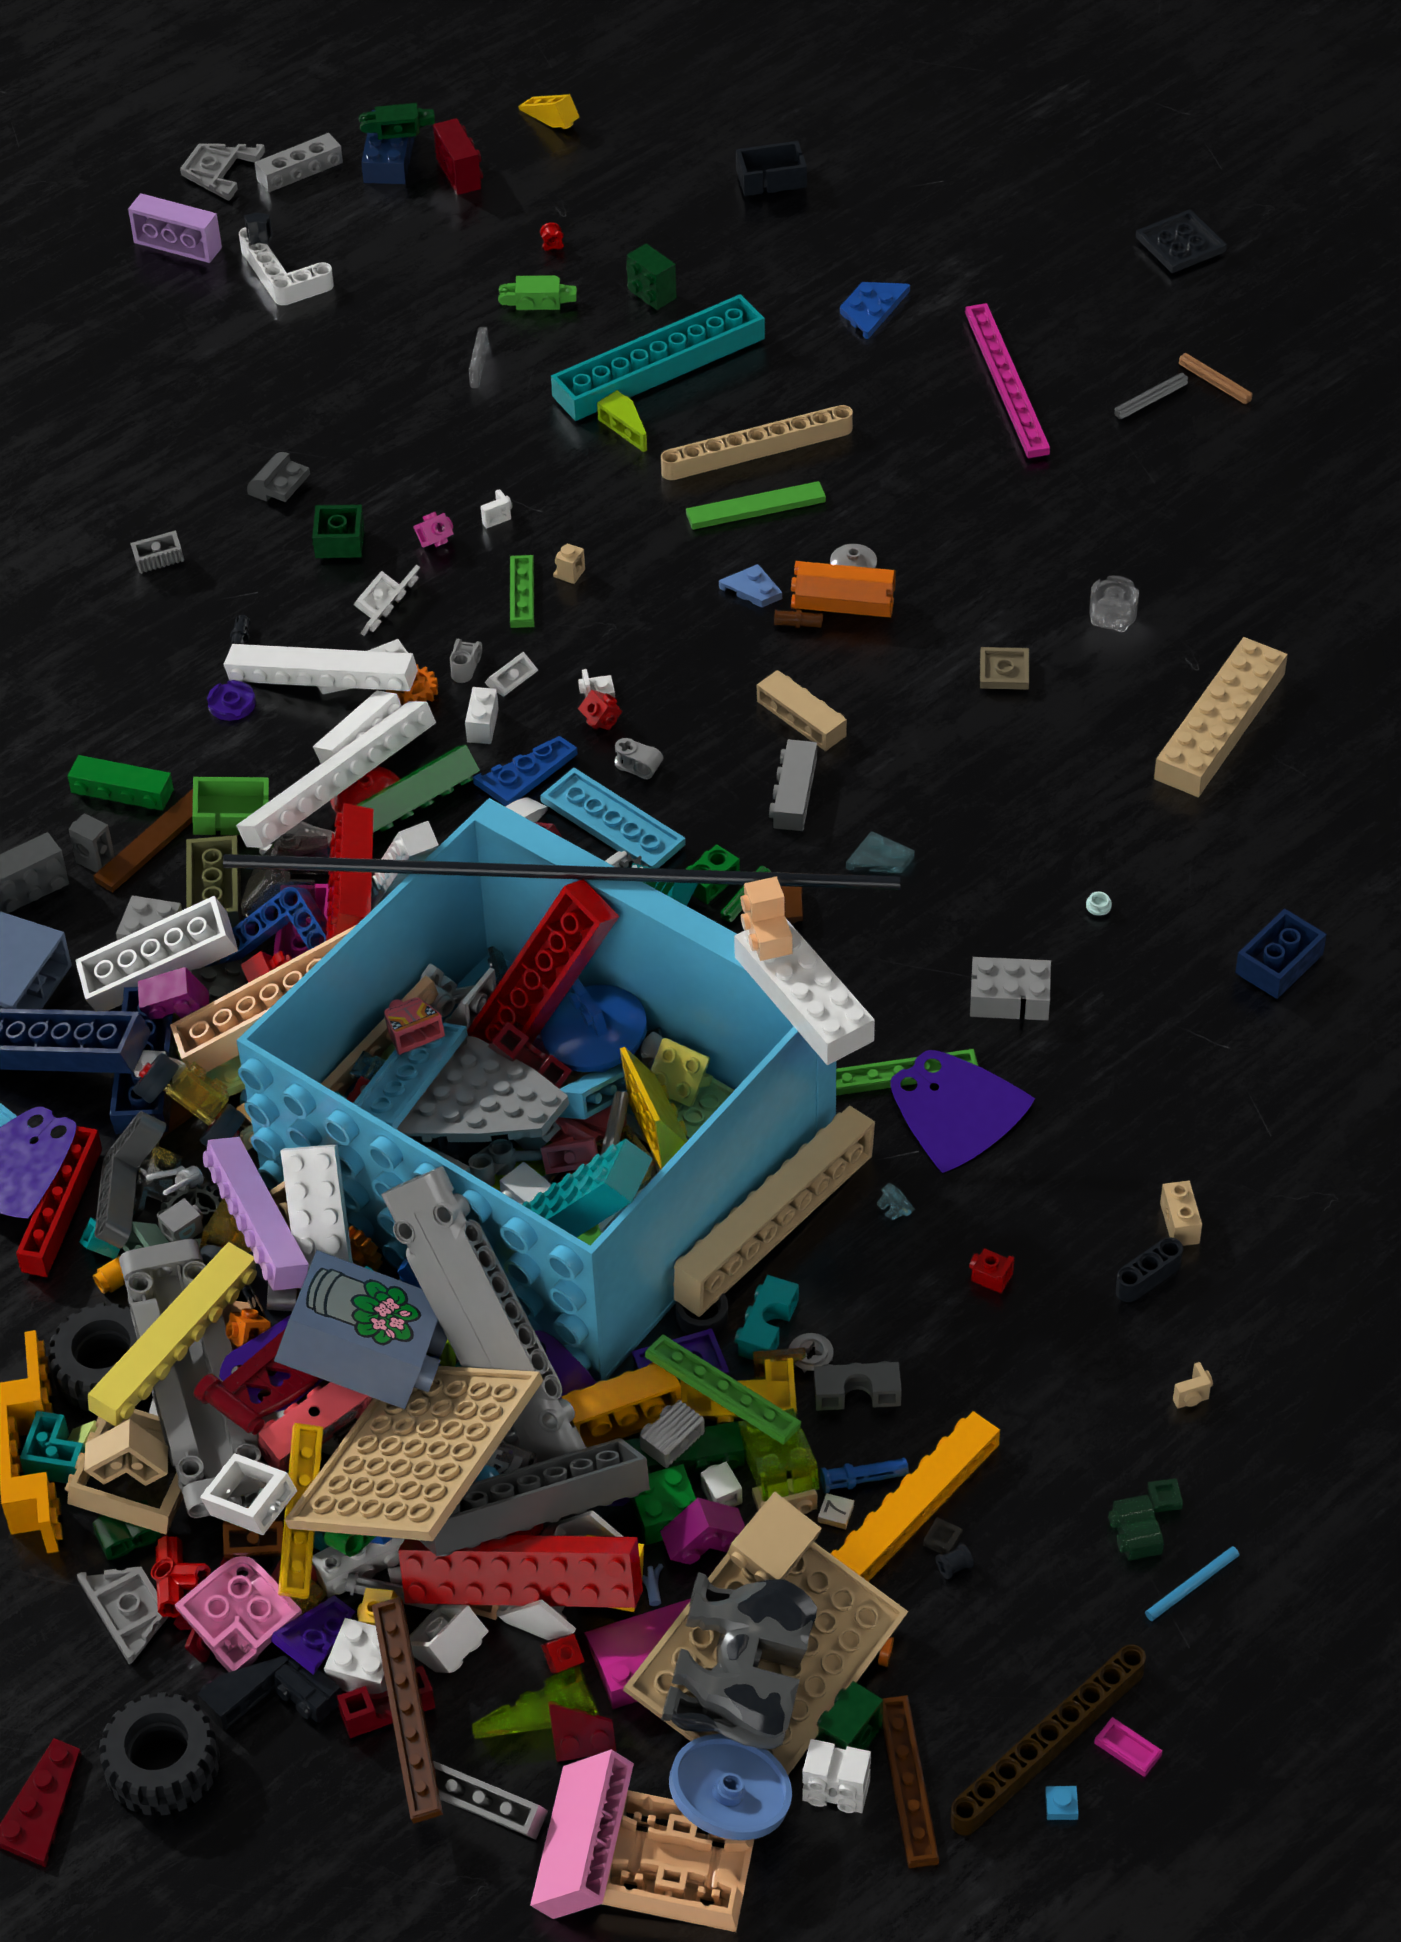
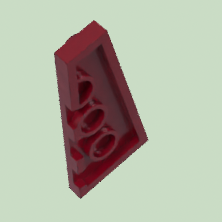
M53 1738L0 1823V1848L46 1867L51 1843H54L57 1834L60 1815H63L66 1805V1796L68 1790L71 1789L82 1755L79 1748Z

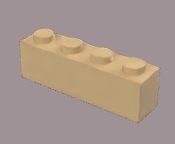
M777 670L757 684V702L809 740L817 742V745L823 750L827 751L846 737L847 719L841 713H837L830 708L824 701L813 696L806 688L799 686L789 676H785Z

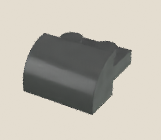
M276 453L249 482L247 486L248 495L264 501H268L273 497L286 502L310 475V469L290 461L289 453Z

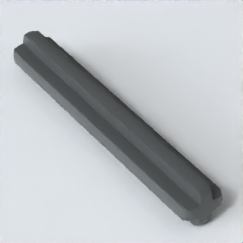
M1179 373L1115 407V416L1118 419H1123L1188 384V377L1184 373Z

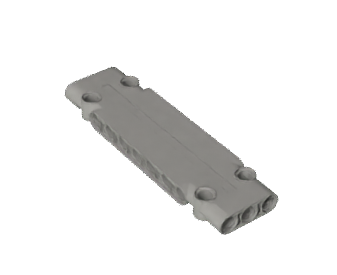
M438 1167L382 1193L381 1196L395 1221L393 1226L394 1235L398 1241L407 1245L406 1257L461 1366L467 1368L540 1372L544 1381L501 1441L505 1447L511 1448L514 1455L523 1458L520 1467L523 1468L587 1448L576 1426H571L570 1424L575 1417L573 1406L567 1400L559 1399L562 1394V1385L482 1227L474 1220H466L465 1217L470 1212L469 1202L463 1195L452 1193L454 1187L444 1167Z
M184 1239L129 1250L119 1257L137 1340L206 1267L196 1240ZM221 1315L217 1322H212L206 1328L203 1337L198 1342L194 1341L188 1348L185 1357L181 1361L177 1360L171 1367L167 1377L162 1381L159 1380L152 1389V1396L164 1440L168 1446L170 1462L176 1468L178 1486L182 1490L188 1515L192 1518L210 1516L200 1497L234 1453L262 1463L257 1434L247 1433L209 1403L203 1404L194 1397V1390L197 1384L207 1374H213L221 1380L219 1377L221 1365L225 1357L233 1351L230 1339L226 1336L223 1315ZM235 1366L232 1369L231 1373L233 1374V1372L236 1371L238 1367ZM245 1476L228 1497L227 1501L246 1508L250 1507L252 1500L257 1498L260 1488H264L267 1483Z

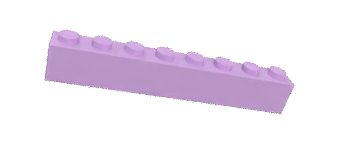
M240 1137L208 1140L207 1151L203 1153L204 1166L209 1168L213 1183L218 1185L220 1196L228 1204V1211L230 1215L234 1216L238 1230L242 1231L246 1246L251 1248L255 1263H259L264 1280H268L273 1291L302 1288L309 1264L294 1236L291 1235L287 1223Z

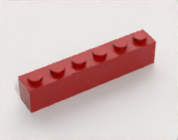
M76 1126V1133L57 1175L37 1205L16 1252L22 1273L48 1277L102 1152L98 1130Z

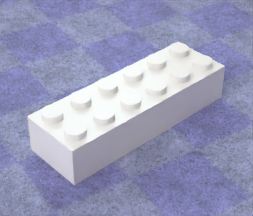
M213 896L75 961L86 1001L95 1011H109L122 1005L124 987H138V981L182 967H186L192 972L194 969L202 968L237 952L238 947L228 913L217 898Z
M788 920L787 923L792 933L793 954L760 961L757 951L751 950L748 938L750 935L749 930L735 935V958L826 1065L874 1041L875 1019Z

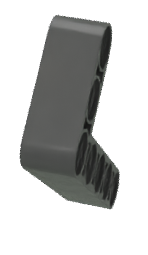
M140 1111L119 1136L106 1153L102 1163L95 1237L119 1249L126 1244L131 1234L137 1168L162 1138L166 1129L165 1122L143 1111Z

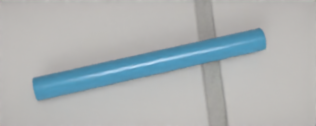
M1233 1546L1146 1610L1147 1618L1150 1621L1155 1620L1239 1556L1238 1550Z

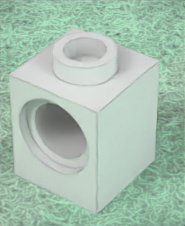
M727 1461L719 1465H712L701 1472V1488L709 1501L732 1507L742 1504V1487Z

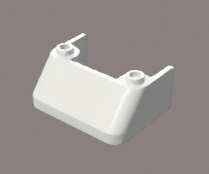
M593 1510L553 1523L540 1535L586 1536L588 1534L599 1537H623ZM543 1600L528 1603L525 1606L500 1605L497 1611V1616L505 1623L546 1640L570 1635L576 1630L567 1621V1617L562 1614L565 1606H549Z

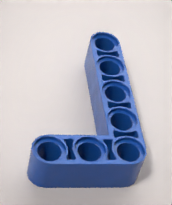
M286 887L232 928L235 941L237 938L240 941L238 951L220 959L219 963L215 961L206 965V967L243 959L289 922H292L305 945L310 950L320 945L319 940L321 936L324 937V942L326 941L327 919L307 889ZM295 894H297L298 901L296 904H294L293 897ZM276 908L278 909L277 919L274 918V911ZM308 915H310L311 922L309 926L306 923V918ZM258 923V925H259V931H258V933L256 934V933H255V925Z

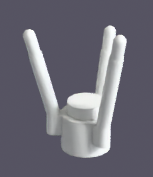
M180 1166L176 1169L146 1176L147 1180L176 1175L175 1184L164 1190V1195H168L178 1189L185 1191L186 1185L190 1189H194L197 1184L200 1186L204 1181L202 1172L196 1166H190L186 1169L184 1166Z

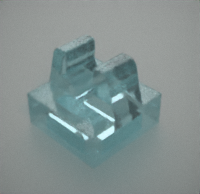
M888 1183L881 1189L884 1194L877 1202V1205L883 1210L891 1205L890 1210L885 1213V1216L889 1219L894 1220L903 1214L908 1216L915 1210L901 1190L891 1183Z

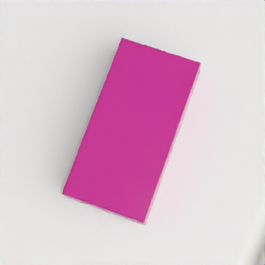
M1113 1717L1096 1736L1094 1744L1143 1777L1148 1774L1162 1756L1161 1749Z

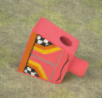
M415 997L405 1002L400 999L393 1000L389 1008L384 1011L388 1033L399 1055L445 1036L441 1014L420 998Z

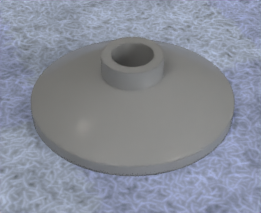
M847 544L837 548L832 553L830 564L876 568L877 557L870 548L864 545Z

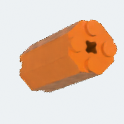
M802 561L795 562L794 575H797V578L792 577L791 592H795L792 595L791 609L881 617L892 616L896 570Z

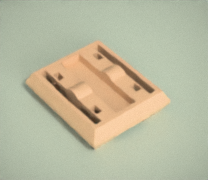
M628 1790L602 1904L736 1932L754 1839L731 1840L717 1837L710 1833L708 1835L697 1833V1826L682 1814L673 1799ZM626 1812L633 1813L634 1818L627 1817ZM642 1816L648 1817L647 1822L641 1821ZM656 1818L668 1820V1825H658L655 1823ZM637 1825L648 1827V1832L636 1830ZM712 1842L725 1843L724 1848L712 1846ZM624 1883L635 1885L637 1889H626ZM700 1900L712 1901L714 1905H703Z

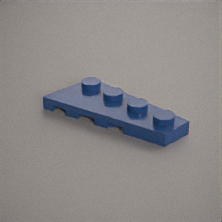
M558 736L533 748V752L530 754H520L514 757L511 763L504 766L499 764L491 768V772L483 776L481 773L473 776V784L504 806H507L522 798L578 755L577 747L561 736Z

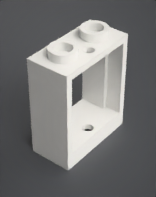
M234 1453L200 1498L211 1516L264 1535L297 1492V1489L287 1472ZM245 1476L267 1483L249 1508L227 1501L228 1497Z

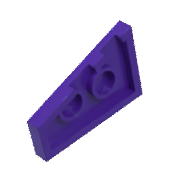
M334 1595L273 1632L271 1642L314 1675L331 1652L344 1619L354 1620L356 1611Z

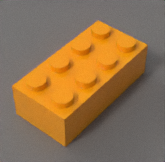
M652 1362L641 1369L624 1372L618 1377L607 1381H599L581 1390H573L561 1397L573 1406L575 1417L570 1424L571 1426H576L583 1442L588 1447L618 1438L622 1439L641 1432L646 1424H653L659 1419L661 1411L667 1405L673 1406L678 1400H681V1385L676 1376Z

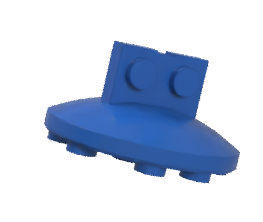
M576 979L570 988L571 992L565 995L541 1030L542 1041L547 1054L553 1055L571 1070L578 1072H606L609 1068L622 1063L620 1048L626 1047L633 1055L639 1049L647 1033V1017L643 1005L631 992L612 985H590L584 987L581 981Z

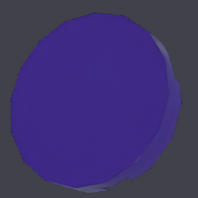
M231 680L227 681L228 684L222 685L220 683L214 686L207 696L208 708L213 716L221 720H239L254 710L256 705L255 693L250 685L242 681Z

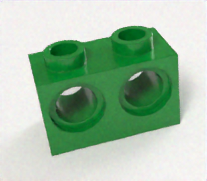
M716 844L712 849L704 852L697 862L686 869L740 871V860ZM697 883V887L692 895L703 903L708 904L729 884Z

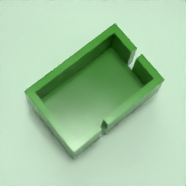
M193 777V835H216V831H221V835H240L236 825L269 802V778Z

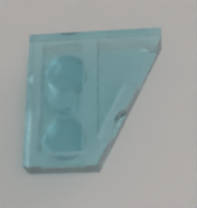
M871 831L846 861V869L854 870L855 866L870 867V871L902 873L913 860L914 850Z

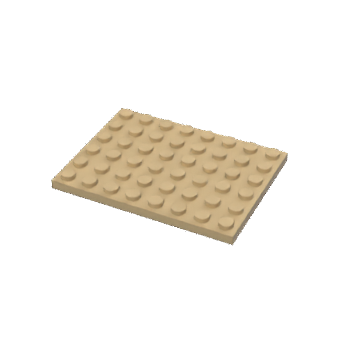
M438 1366L429 1392L413 1388L405 1409L373 1398L285 1518L288 1528L433 1541L544 1381L540 1372Z
M815 1542L785 1578V1580L801 1588L817 1606V1615L810 1632L807 1651L798 1669L760 1659L759 1665L756 1667L800 1679L793 1712L783 1744L775 1749H766L777 1758L788 1775L809 1748L810 1740H815L818 1736L817 1722L822 1713L826 1710L828 1712L834 1706L835 1698L841 1689H847L852 1681L857 1683L908 1613L906 1609ZM728 1553L708 1577L709 1582L713 1586L722 1589L735 1590L745 1584L757 1582L750 1571L734 1564ZM690 1602L623 1689V1691L660 1719L670 1686L677 1687L686 1695L696 1698L684 1685L671 1683L681 1649L688 1650L694 1661L706 1670L711 1671L717 1665L716 1649L720 1633L714 1630H702L700 1627L691 1628L686 1626ZM671 1720L664 1721L690 1741L705 1735L720 1734L716 1731H685L677 1727Z

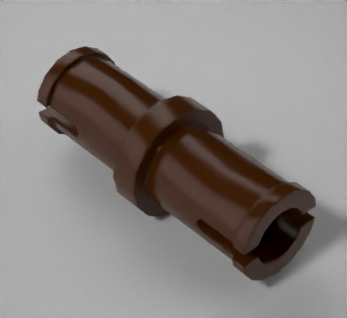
M775 610L774 625L795 626L796 629H800V626L822 628L823 613L801 612V610H796V612Z

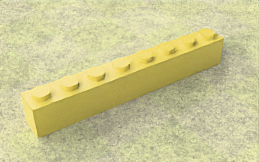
M228 1242L88 1393L89 1411L115 1427L124 1419L127 1420L133 1414L135 1406L141 1400L149 1397L154 1385L159 1380L162 1381L167 1377L174 1363L177 1360L181 1361L185 1357L188 1348L194 1341L198 1342L203 1337L206 1328L212 1322L218 1321L224 1308L229 1303L233 1304L244 1286L250 1285L254 1281L257 1274L254 1256Z

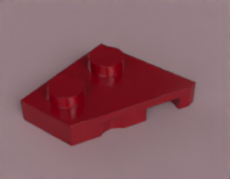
M554 1701L548 1702L557 1762L594 1756L611 1749L617 1752L612 1719L600 1715H590L586 1711L577 1708L575 1710L558 1705Z

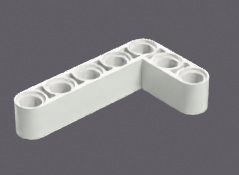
M246 227L239 231L242 254L276 304L289 305L330 291L333 288L334 282L330 264L321 262L286 273L267 244L257 243L251 245L247 238Z

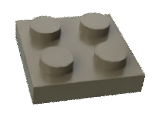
M981 647L980 688L1029 690V648Z

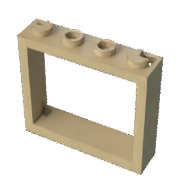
M134 1409L133 1414L127 1420L131 1419L166 1444L158 1416ZM98 1416L96 1422L97 1429L95 1432H90L87 1442L115 1426ZM79 1454L75 1465L76 1472L74 1475H69L68 1483L65 1487V1491H68L67 1504L167 1535L183 1500L182 1490L178 1486L177 1472L160 1509L87 1487L86 1484L90 1474L84 1471L85 1454Z

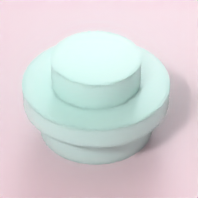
M1094 892L1086 901V908L1093 915H1105L1112 907L1109 896L1104 892Z

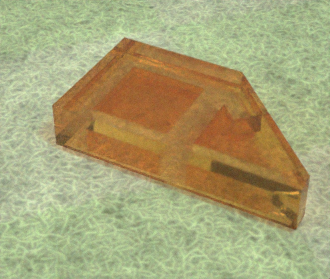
M805 1347L754 1351V1379H765V1359H770L771 1362L787 1361V1358H793L794 1365L798 1360H803L806 1357Z

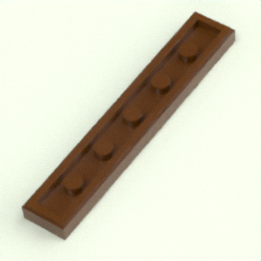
M193 789L93 875L94 882L113 893L193 822Z
M908 1695L883 1698L882 1729L908 1869L938 1865L939 1855Z

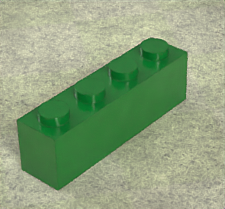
M78 755L68 774L71 793L162 811L174 790L171 773L82 755Z

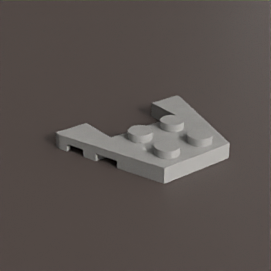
M198 144L180 168L181 175L230 201L238 190L237 182L222 178L236 159L251 162L259 161L265 153V147L262 144H256V148H246V144H238L236 147H226V144Z

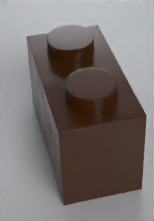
M282 1521L273 1522L264 1535L234 1524L223 1525L224 1561L239 1556H246L252 1559L281 1557L283 1542Z

